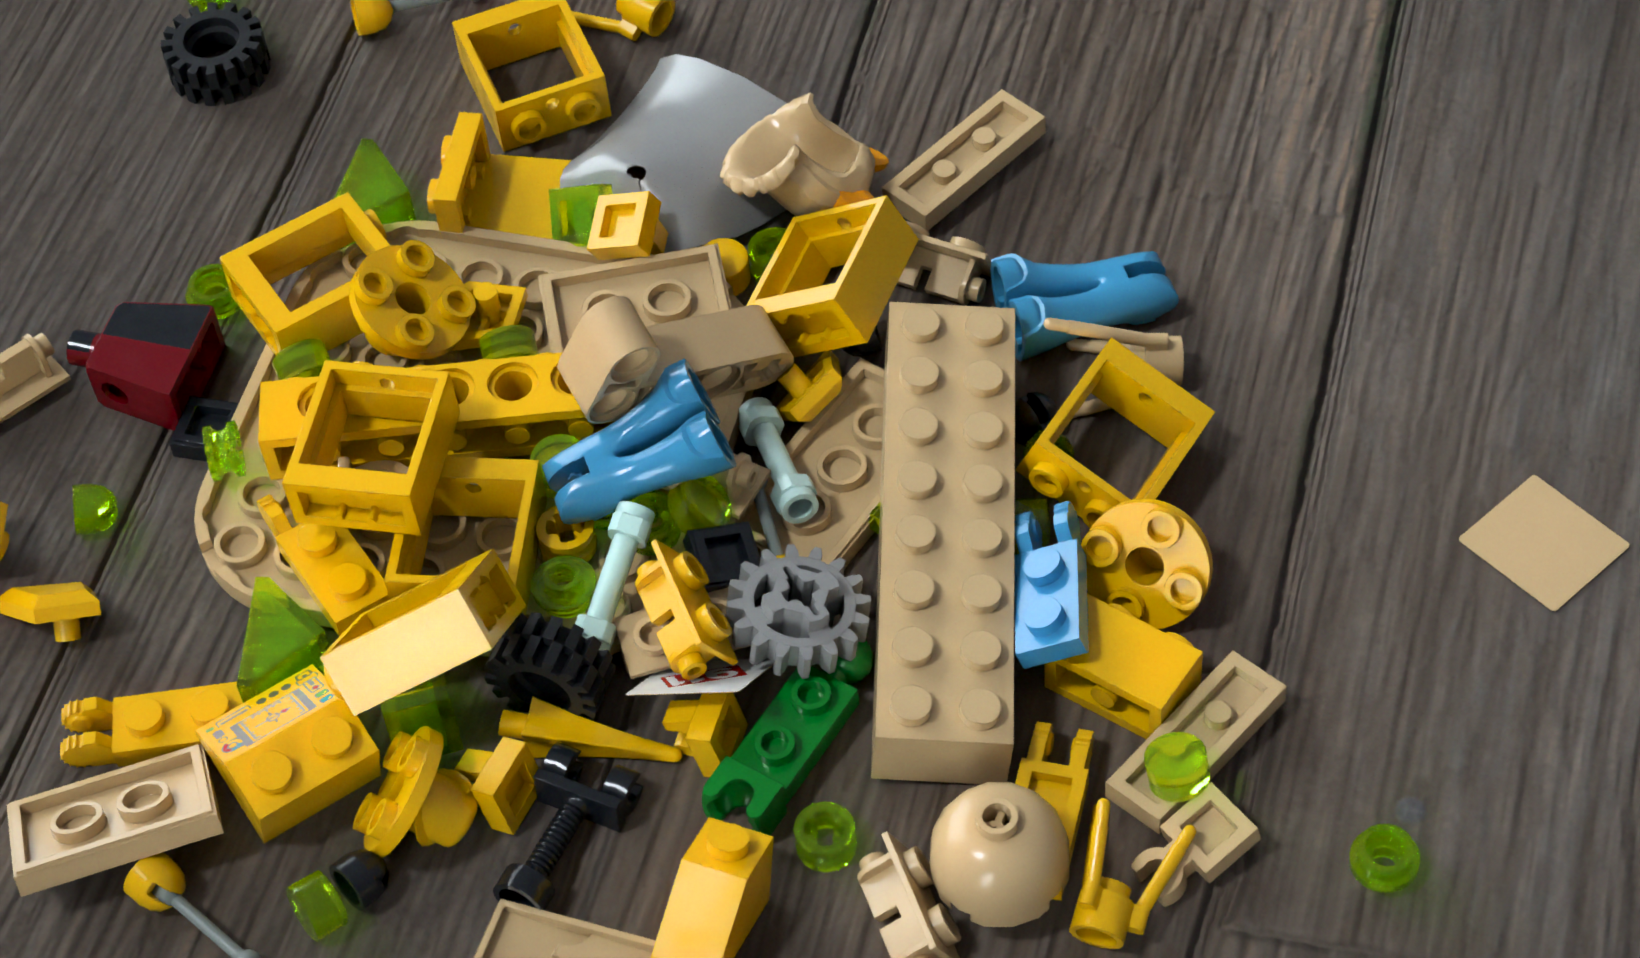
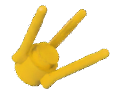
M617 0L616 11L621 14V21L574 11L572 13L580 26L619 33L632 41H636L641 32L652 37H657L664 32L672 20L675 11V0Z
M1101 798L1093 806L1082 888L1069 932L1073 937L1089 945L1105 949H1120L1124 946L1127 932L1138 935L1144 934L1151 909L1186 854V850L1197 831L1193 825H1186L1141 897L1134 904L1130 899L1132 890L1128 885L1112 878L1101 877L1111 807L1108 799Z

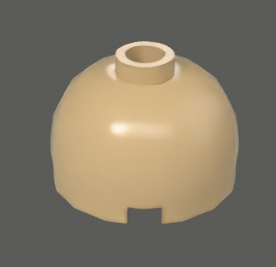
M987 782L967 789L942 810L933 828L930 847V870L933 883L940 899L951 910L952 903L958 910L970 914V921L984 927H1015L1035 920L1050 909V901L1058 895L1061 887L1064 891L1068 883L1070 853L1066 830L1056 809L1033 790L1011 782Z

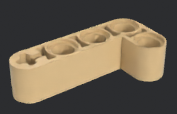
M613 296L593 305L584 313L558 361L557 368L588 422L601 424L616 421L632 410L652 391L664 369L684 358L698 376L709 398L714 399L770 385L792 367L794 357L765 309L760 305H748L645 326L629 298Z

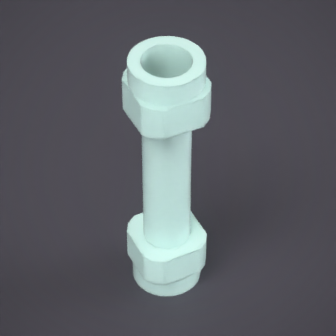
M763 397L747 400L739 408V430L746 444L758 447L767 468L771 470L770 475L773 479L774 487L770 497L776 511L789 523L799 524L806 522L818 511L817 491L810 476L797 472L780 435L785 424L778 408Z
M620 501L617 504L608 527V537L612 539L591 603L587 614H578L575 622L576 625L585 629L582 634L584 638L587 639L595 636L602 642L599 650H611L616 635V626L612 623L636 550L637 548L643 549L646 547L655 518V513L651 509L635 502Z

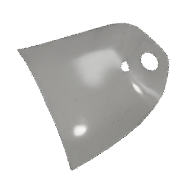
M679 54L661 58L648 81L623 113L599 139L582 154L570 161L563 169L560 177V194L585 244L588 245L599 195L650 191L662 202L658 219L668 232L664 253L705 245L717 238L738 237L786 211L787 209L769 194L757 192L754 197H748L745 194L737 195L720 178L723 160L731 145L742 134L746 133V130L758 121H762L767 115L774 114L786 102L747 78L700 58ZM633 166L643 167L646 170V175L643 180H639V178H633L631 174H627V170Z

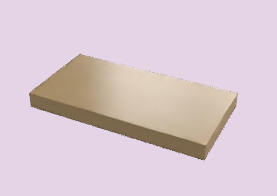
M862 358L856 362L842 379L841 392L811 422H805L785 446L797 472L810 476L816 488V498L819 502L816 514L808 521L799 524L785 521L783 516L776 511L770 494L774 487V482L771 475L768 477V483L764 490L783 554L786 552L787 544H794L801 557H808L810 552L815 547L822 548V562L829 565L832 561L841 557L846 560V568L879 527L884 369ZM753 500L740 520L726 515L718 525L749 521L758 553L761 557V551L768 549L755 501Z

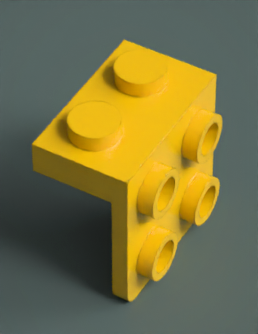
M459 112L452 135H446L442 142V169L439 178H433L430 181L427 193L428 211L430 214H436L439 231L463 233L464 227L470 226L563 241L570 214L560 194V177L563 169L572 160L490 154L482 113Z

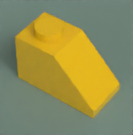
M709 817L681 859L651 958H734L770 899L774 836Z

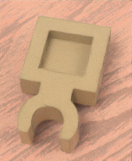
M1212 782L1159 826L1163 837L1169 844L1164 848L1153 847L1144 850L1135 858L1131 865L1135 877L1140 882L1144 881L1152 872L1158 869L1186 825H1193L1196 828L1197 833L1186 850V854L1158 898V901L1164 907L1174 904L1183 896L1187 887V877L1194 871H1197L1210 884L1261 840L1258 828Z

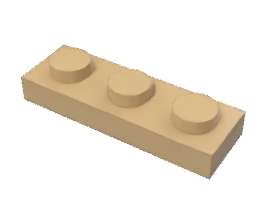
M1001 89L882 187V196L887 195L904 218L926 230H930L1046 133V117Z
M1232 650L1105 782V797L1157 834H1160L1161 829L1159 826L1197 795L1286 701L1287 686Z

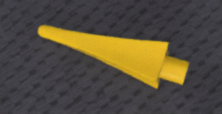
M532 696L528 714L504 709L499 722V736L524 740L534 758H546L549 750L556 743H562L581 750L578 757L641 759L672 763L679 762L682 758V751L677 747L611 728L570 713Z

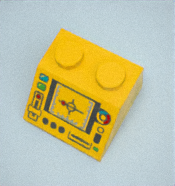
M313 664L195 730L196 736L264 844L381 776L380 752L359 717L357 715L353 716L345 700H341L333 694L326 682L325 676Z

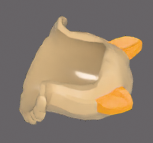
M810 92L807 95L793 99L790 103H786L774 114L767 115L762 121H758L746 130V133L742 134L731 145L725 155L720 178L737 195L745 194L748 197H754L757 192L769 194L797 217L873 199L874 196L870 193L874 173L884 170L889 164V158L881 152L868 147L866 144L856 141L838 125L823 117L814 105L813 94Z

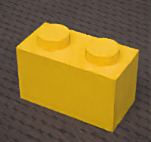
M1087 594L1089 652L1044 664L1045 687L1147 740L1201 684L1203 651L1195 648L1186 638L1177 633H1165L1137 619L1132 612L1119 604H1107Z

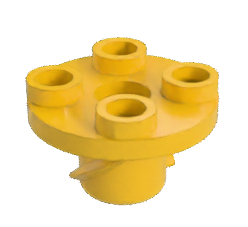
M409 240L403 243V245L383 247L369 254L354 273L349 288L350 305L359 328L364 332L367 341L374 349L388 356L425 360L437 358L448 353L466 333L476 307L474 296L466 289L457 273L446 262L437 257L430 246L419 240Z
M1140 498L1119 503L1103 513L1082 539L1081 546L1086 554L1087 591L1089 595L1107 604H1119L1132 612L1137 619L1157 629L1173 626L1187 618L1202 602L1210 587L1213 560L1209 543L1203 531L1188 514L1167 502Z
M423 726L413 735L402 730L395 735L383 759L382 766L389 771L378 794L372 792L367 794L353 822V829L364 834V849L380 857H385L395 849L408 830L415 833L417 841L422 847L430 846L434 843L443 847H452L466 835L475 819L478 803L470 790L472 784L467 777L457 770L438 769L444 744L442 733L428 726Z

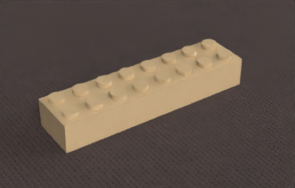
M889 301L884 366L871 779L964 784L1007 782L1014 746L1015 308Z

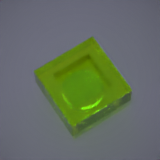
M592 184L549 189L552 238L554 240L570 242L577 247L587 246L598 196L612 194V184Z

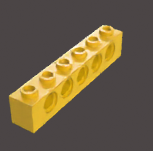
M545 352L530 356L499 359L484 358L469 362L407 367H427L436 371L450 373L460 410L447 456L502 458L561 452L615 422L611 421L601 424L588 422L557 368L558 361L563 352ZM319 376L291 377L285 380L260 382L258 443L271 480L284 478ZM349 414L331 466L337 467L339 457H350L353 468L370 461L385 459L397 461L409 467L411 455L414 453L423 422Z

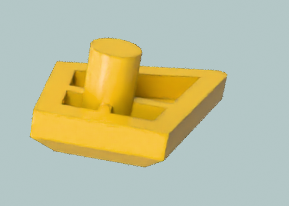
M467 281L464 285L475 298V312L471 316L466 333L451 351L512 343L528 298L526 287Z
M831 350L825 351L806 373L793 363L792 367L777 378V381L789 392L776 407L783 421L811 422L841 392L842 374L839 359Z
M82 582L12 587L0 595V614L32 624L53 622L56 642H69L80 639L79 618L101 615L98 597L93 589Z

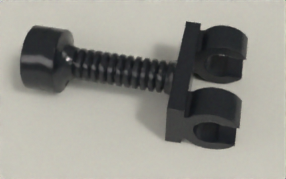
M562 743L554 744L544 760L542 769L539 768L533 780L538 801L555 807L558 811L536 844L526 864L511 863L502 873L493 888V894L498 902L500 899H505L540 910H546L555 894V889L548 880V877L583 822V819L621 832L626 823V816L632 813L641 797L643 786L636 783L641 773L621 765H616L608 774L602 791L578 783L584 763L576 761L581 750Z

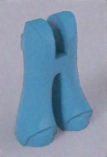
M1154 251L1132 253L1078 264L1035 263L1012 253L991 259V281L995 306L997 308H1015V357L1020 362L1081 337L1046 329L1043 325L1046 318L1074 320L1103 326L1128 323L1138 325L1156 321L1157 317L1173 310L1179 302L1178 294L1171 280L1165 276V267L1158 253Z
M685 358L666 367L652 391L628 413L604 429L566 448L543 464L542 469L551 490L557 492L554 501L564 524L571 525L591 520L596 521L614 512L620 501H630L657 489L715 475L736 467V461L729 442L718 426L720 420L704 386Z

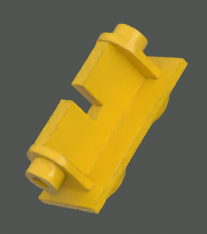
M657 539L652 541L651 545L658 560L647 561L639 566L635 587L651 623L661 626L671 617H675L673 621L656 633L671 670L681 674L683 679L692 680L706 672V663L715 656L733 666L737 664V657L728 640V636L732 634L731 626L725 615L709 598L704 587L709 582V579L701 563L688 551L679 553Z

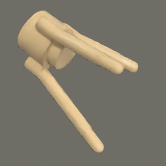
M1051 317L1044 320L1043 325L1048 330L1095 338L1090 340L1074 339L1067 342L1066 347L1071 351L1099 354L1112 337L1177 385H1182L1184 351L1181 336H1169L1168 333H1144ZM1095 398L1085 401L1073 418L1112 408L1100 399Z

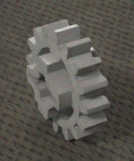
M787 544L785 557L777 558L768 549L762 550L759 567L744 561L740 567L739 579H731L729 583L725 617L730 626L734 628L732 644L735 648L751 645L749 662L753 665L762 662L766 658L773 660V672L777 676L783 674L787 665L797 666L798 673L802 679L809 678L811 665L819 664L828 674L835 672L837 657L840 656L843 659L852 661L856 656L858 642H865L867 637L871 597L861 594L862 576L858 574L844 577L846 560L841 557L832 561L829 565L822 562V548L815 547L808 557H801L794 544ZM762 596L761 606L755 608V603ZM840 614V621L831 629L834 616Z

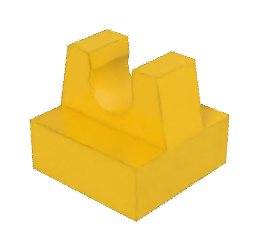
M650 191L599 195L587 250L598 260L648 257L650 254L664 253L668 232L658 219L662 202Z
M733 692L702 693L699 700H670L662 721L667 731L678 732L674 747L679 748L683 755L694 757L703 777L709 778L725 756L731 757L742 743L748 726Z
M503 736L494 752L467 748L454 770L459 771L470 781L474 782L470 790L490 828L514 835L537 798L533 777L539 767L526 742Z

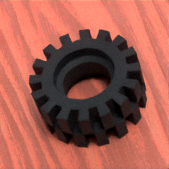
M217 2L207 3L208 11L200 12L198 6H194L188 9L190 18L186 19L181 14L173 19L175 28L167 26L163 32L165 40H161V50L172 86L174 85L176 92L181 97L186 94L188 101L195 104L203 97L205 106H215L216 98L223 97L224 103L227 105L235 103L233 94L239 92L243 98L251 95L250 84L261 87L265 82L263 74H269L270 72L269 60L271 59L260 21L257 16L252 17L251 10L242 7L238 11L236 3L226 2L224 9L219 10ZM230 50L217 57L202 58L213 51Z
M531 612L529 618L523 613L519 614L496 643L484 667L486 672L484 678L487 684L494 685L492 692L497 698H509L507 706L514 711L521 707L529 713L532 696L570 713L592 720L600 707L616 669L615 664L611 663L613 657L609 650H599L602 644L601 641L595 636L587 639L582 636L585 629L576 624L569 629L563 626L562 618L552 615L550 621L547 622L542 613Z

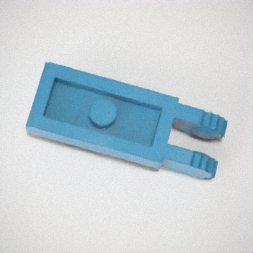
M1069 501L1058 503L1054 506L1053 526L1058 543L1042 547V530L1033 512L1029 511L1015 516V539L1019 554L1015 555V655L1024 669L1089 652L1086 554L1081 546V530L1077 511H1075L1072 502Z

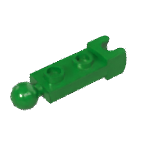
M867 640L865 642H858L856 656L852 661L838 656L835 672L831 674L811 666L809 678L802 679L797 668L734 754L731 757L725 756L705 783L702 791V807L707 818L711 817L723 821L733 809L747 807V819L753 827L751 830L771 836L787 813L786 804L789 803L859 705L858 689L849 684L861 682L870 674L874 663V652Z

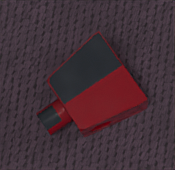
M122 302L115 306L102 333L80 329L74 330L68 340L66 354L70 365L86 368L97 401L104 407L175 431L189 397H201L226 344L213 306L203 304Z

